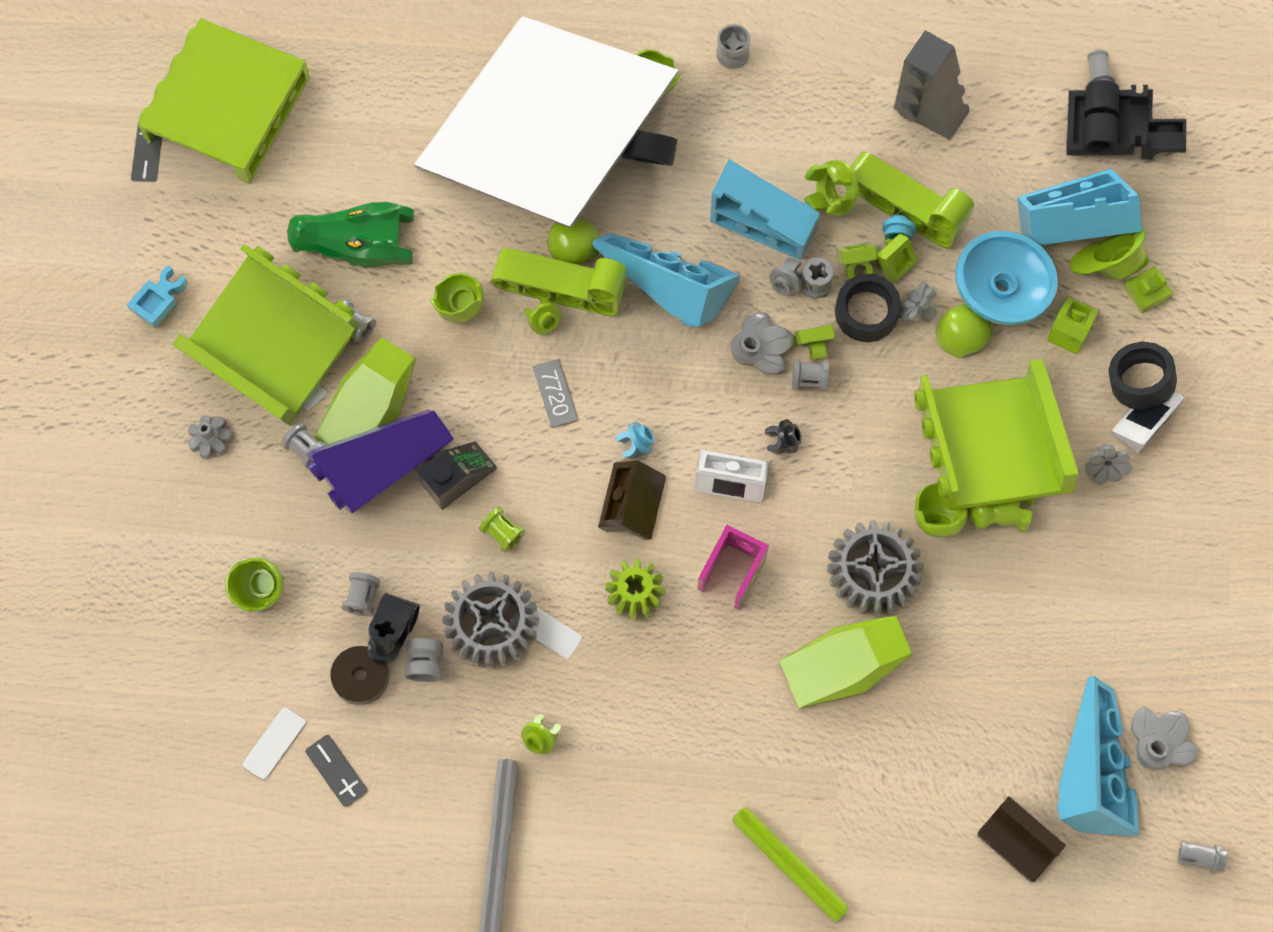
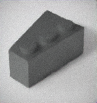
M925 30L904 60L894 109L903 118L910 121L914 120L948 140L952 139L970 112L969 105L963 103L962 99L965 88L958 82V76L961 72L955 46Z

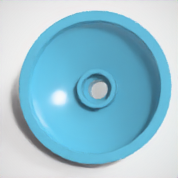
M993 231L980 235L963 249L956 264L955 280L963 301L977 315L993 323L1020 325L1033 321L1048 309L1057 291L1058 278L1052 259L1037 242L1019 233ZM996 286H1002L1006 291H1000Z

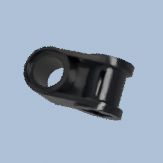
M389 593L383 595L368 628L370 640L367 652L372 660L384 664L390 663L398 657L408 634L412 632L416 624L420 604Z

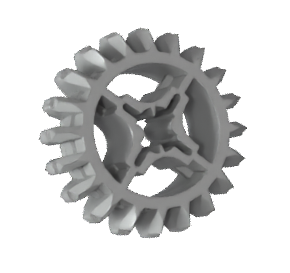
M870 521L868 530L859 522L855 527L856 534L850 529L844 530L843 536L845 540L837 538L834 541L836 550L830 551L828 559L834 563L827 565V573L835 575L830 578V586H841L836 596L840 599L848 595L849 599L846 604L848 608H852L855 602L860 603L859 612L861 614H865L868 606L873 607V614L875 616L880 615L881 606H884L888 613H893L895 610L894 602L898 606L904 607L907 604L906 596L914 597L917 592L914 586L920 585L922 577L917 573L922 571L923 563L914 561L920 557V549L909 550L914 542L912 537L905 540L900 539L903 533L902 528H898L894 534L889 532V522H885L882 529H877L876 521ZM868 545L865 557L855 558V562H846L851 552L860 546ZM881 546L890 549L897 557L885 555ZM873 555L874 563H876L877 569H880L877 580L873 568L870 567ZM895 574H903V579L897 586L882 592L881 587L884 579L894 578ZM850 575L853 578L864 580L868 585L869 591L859 587L851 579Z
M490 572L488 574V581L482 582L481 576L476 574L474 576L475 585L471 586L466 580H463L461 583L465 591L464 593L458 590L451 592L452 598L457 603H445V610L451 614L442 616L443 624L450 626L443 631L444 636L449 639L454 638L449 643L452 651L462 648L459 653L461 660L464 661L473 654L472 665L475 667L480 664L482 658L485 659L487 669L493 668V659H499L500 665L505 667L507 666L505 656L510 654L512 659L518 661L520 655L517 648L519 647L524 651L530 649V644L524 638H536L537 633L531 627L539 624V618L531 614L537 611L536 603L528 602L531 598L529 590L520 592L521 582L515 581L508 586V575L504 574L500 581L496 582L495 574ZM487 596H498L489 604L477 601ZM511 603L520 613V620L516 631L511 629L509 623L504 620ZM466 610L477 621L472 629L473 634L470 638L462 631V619ZM496 615V624L489 622L485 625V617L492 619ZM491 637H499L504 640V642L497 645L480 644H484Z

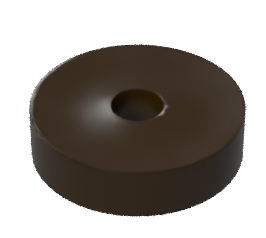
M354 646L344 650L337 656L333 662L330 677L336 693L344 701L354 705H365L374 702L383 695L389 683V669L386 663H377L369 657L367 646ZM359 670H364L366 677L361 681L355 680L354 674Z

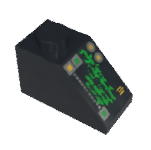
M474 441L443 451L419 469L417 473L421 485L443 510L495 471L497 466L478 443Z

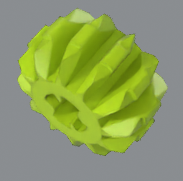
M638 558L635 559L633 568H629L628 563L622 561L620 563L622 573L617 570H611L609 575L613 581L605 583V591L612 593L607 597V603L609 605L618 604L616 614L619 616L628 609L630 620H635L636 611L640 610L642 615L648 618L650 616L648 606L659 609L661 602L657 597L665 596V588L660 586L663 582L662 574H653L654 565L652 563H649L642 569L641 560ZM635 584L641 585L640 594L635 591V595L629 593L630 585L635 588Z

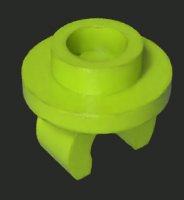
M542 298L539 300L541 304L533 311L528 307L524 311L530 328L537 334L545 335L557 328L561 321V311L555 304L549 303L547 299Z
M539 714L533 722L527 723L523 727L521 737L525 746L530 751L547 754L555 746L560 725L556 723L553 729L548 730L541 725L544 715Z

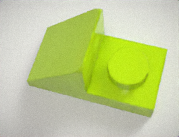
M1068 296L1052 326L1047 340L1069 352L1077 354L1099 310Z

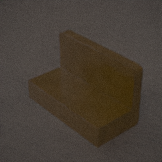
M639 460L614 463L598 528L606 532L628 531L643 540H650L666 476Z
M1010 796L1005 799L977 832V836L1031 883L1038 879L1048 865L1067 846Z

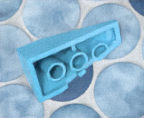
M610 233L593 240L592 246L604 257L622 263L626 267V276L669 314L680 318L683 324L690 327H700L714 320L740 280L741 275L714 263L700 260L699 265L680 260L682 254L677 252L654 253L651 252L652 247L649 244Z
M1095 676L1088 677L1059 783V801L1057 804L1059 820L1079 832L1128 837L1139 836L1136 789H1129L1125 769L1131 768L1129 756L1124 755L1118 736L1123 733V727L1115 689Z

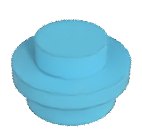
M894 215L883 222L882 231L885 233V239H894L899 234H902L911 241L912 235L916 232V225L906 216Z

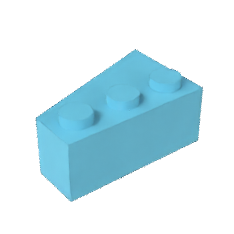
M729 159L712 191L710 222L798 260H802L818 228L820 213L815 211L810 205L800 202Z
M1112 169L1017 197L1021 233L1039 245L1142 232L1139 195Z

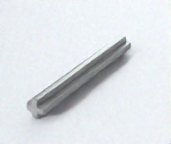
M500 759L497 764L479 932H500L518 768L517 762L511 759Z

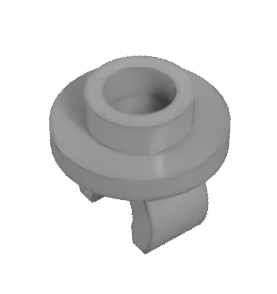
M788 258L784 262L783 267H776L772 270L769 278L773 288L782 295H796L802 287L800 281L802 273L797 272V270L801 266V262Z

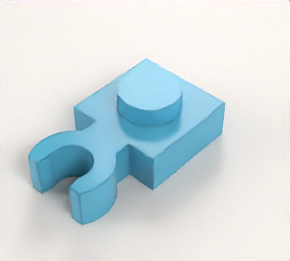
M170 266L165 267L161 271L160 281L157 285L148 280L127 304L130 311L153 328H156L177 305L172 295L181 293L188 285L183 275L178 281L174 283L169 282V279L175 274Z

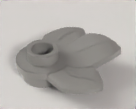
M755 313L744 320L741 332L733 338L731 342L732 356L740 364H754L763 373L771 375L783 373L786 371V366L781 355L791 349L795 342V336L786 328L780 326L771 327L770 318L767 313ZM744 344L749 345L752 349H748Z
M1143 706L1134 715L1131 730L1139 742L1136 752L1138 761L1143 767L1149 770L1164 769L1169 764L1183 767L1191 764L1197 757L1199 749L1191 742L1186 741L1189 733V722L1183 713L1171 711L1158 718L1148 708ZM1152 748L1158 750L1160 754L1153 752Z

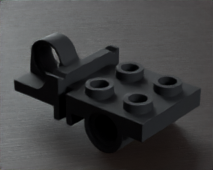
M1108 80L1093 81L1086 85L1085 90H1069L1066 152L1067 155H1134L1135 147H1141V160H1153V157L1159 153H1186L1187 119H1152L1153 89H1148V84L1143 85V93H1136V85H1131V90H1119V86L1115 82Z

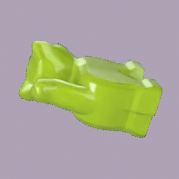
M1036 498L968 508V517L973 521L977 529L985 530L989 525L996 523L1001 526L1016 527L1019 532L1025 533L1031 523L1033 510L1022 509L1020 503L1023 502L1031 507L1032 502H1035Z

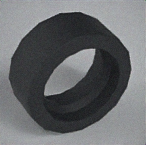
M639 130L620 157L672 166L677 139L663 134Z
M874 274L857 275L847 280L839 290L835 306L836 322L842 332L853 340L861 342L879 341L888 336L897 324L901 309L900 295L893 283L882 276ZM859 292H871L879 295L887 303V316L878 324L867 325L859 323L848 312V302L851 297Z
M1141 341L1128 344L1118 350L1111 359L1108 369L1113 395L1121 404L1131 409L1139 410L1156 408L1168 401L1175 392L1177 384L1176 367L1173 356L1166 348L1153 342ZM1137 364H1155L1163 369L1164 375L1162 379L1151 387L1142 389L1132 388L1124 384L1122 380V375L1125 371Z

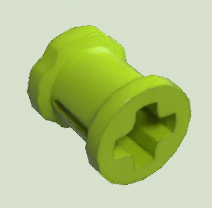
M496 507L484 518L479 526V531L483 534L487 532L501 545V550L507 553L521 540L525 534V529L522 526L517 527L503 515L504 510L501 507Z

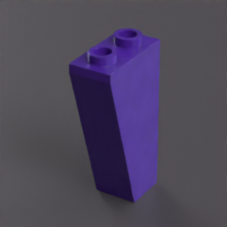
M427 409L313 449L307 453V456L312 461L307 466L319 482L324 479L332 489L327 494L339 510L345 507L347 511L353 513L446 446L454 438L434 410Z

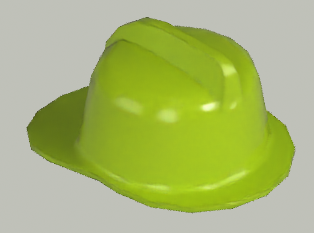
M1142 228V232L1113 235L1092 243L1073 256L1069 267L1077 274L1099 272L1106 278L1115 280L1125 279L1149 263V258L1142 245L1146 238V231Z

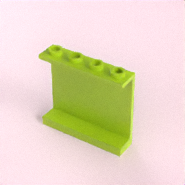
M200 18L196 27L189 30L185 45L180 54H176L173 57L170 71L165 80L160 81L156 86L154 98L149 107L142 110L138 126L146 141L151 142L155 135L233 167L237 178L250 184L310 78L306 61Z
M243 244L240 250L247 255L245 261L191 337L188 339L179 334L172 345L274 416L291 425L350 341L360 323L352 317L355 313L353 309L340 300L334 305L325 299L328 293L313 282L307 287L298 280L301 274L284 263L279 268L272 263L274 256L258 245L253 250Z
M1043 359L1029 361L1026 377L932 390L928 375L921 376L919 390L914 391L915 406L917 411L923 412V436L925 440L930 439L932 445L929 449L931 466L933 469L938 468L940 475L937 478L938 492L941 498L946 497L949 511L1074 493L1079 473Z

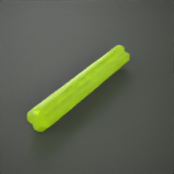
M744 807L739 810L733 817V823L834 922L839 921L848 912V905L748 808Z

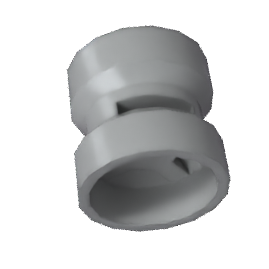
M729 24L719 31L717 39V59L726 68H740L748 61L750 34L742 25Z
M425 638L408 640L406 652L410 656V660L405 666V678L419 682L439 681L441 679V667L438 665V658L442 655L443 643L438 640Z

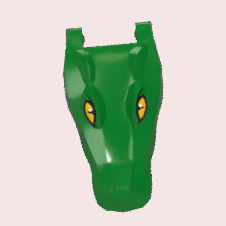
M371 202L338 212L320 215H295L289 220L287 238L295 253H299V251L319 252L324 258H332L336 262L345 260L352 266L360 265L368 268L388 264L408 265L413 262V252L409 249L398 247L399 221L405 223L412 222L414 220V210L407 206L390 202Z

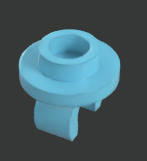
M634 422L629 425V431H623L616 437L617 441L622 443L628 440L632 442L631 448L622 453L623 457L634 459L641 453L647 455L653 451L654 436L646 425L642 426L640 423Z

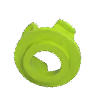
M832 160L821 166L813 165L808 169L804 178L808 181H816L817 192L805 197L806 204L813 207L815 211H826L828 215L835 216L845 215L854 208L858 199L859 187L855 172L849 164L842 160ZM835 184L846 185L844 197L840 198L837 195Z

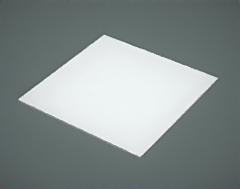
M522 16L414 165L571 228L679 71Z

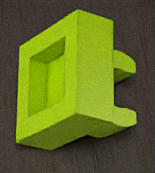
M899 234L894 239H886L884 241L886 247L880 252L876 250V263L881 266L886 279L894 283L918 262L910 239L902 234Z
M863 243L836 248L838 262L846 265L845 273L849 279L855 277L854 268L859 264L864 266L865 274H873V267L869 261L877 260L876 246L871 243Z
M1155 266L1130 278L1124 284L1125 289L1141 313L1169 300L1173 295L1166 279Z
M833 324L794 332L797 345L808 343L811 360L827 357L824 340L835 338Z

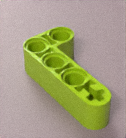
M860 152L850 166L857 177L858 197L891 217L894 215L908 217L916 225L917 233L943 248H950L970 221L974 202L966 193L959 189L951 188L942 197L868 152Z
M511 248L500 249L490 281L493 286L503 291L539 300L545 298L551 303L604 316L617 315L627 283L626 267L613 259L600 258L596 261L595 268L593 269Z

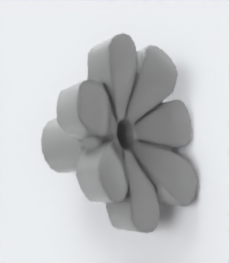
M921 282L917 290L913 289L907 296L909 301H901L899 318L904 321L911 319L915 322L922 316L927 321H931L937 314V311L930 306V301L936 296V291L933 287H929L926 282Z
M205 415L200 418L199 425L191 424L188 428L189 435L193 436L188 442L190 450L193 452L199 450L200 456L204 459L211 457L212 450H215L220 456L224 455L228 449L223 441H230L233 438L231 430L223 429L227 425V421L220 416L212 421L210 416Z
M1102 445L1098 448V452H1093L1090 455V462L1086 463L1085 472L1088 475L1094 474V482L1099 485L1104 484L1107 477H1109L1111 482H1117L1121 479L1120 473L1127 475L1131 472L1132 466L1128 462L1130 456L1125 450L1116 452L1113 445Z

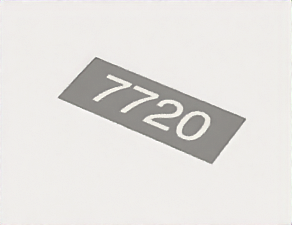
M559 359L532 366L551 427L577 421L578 418Z

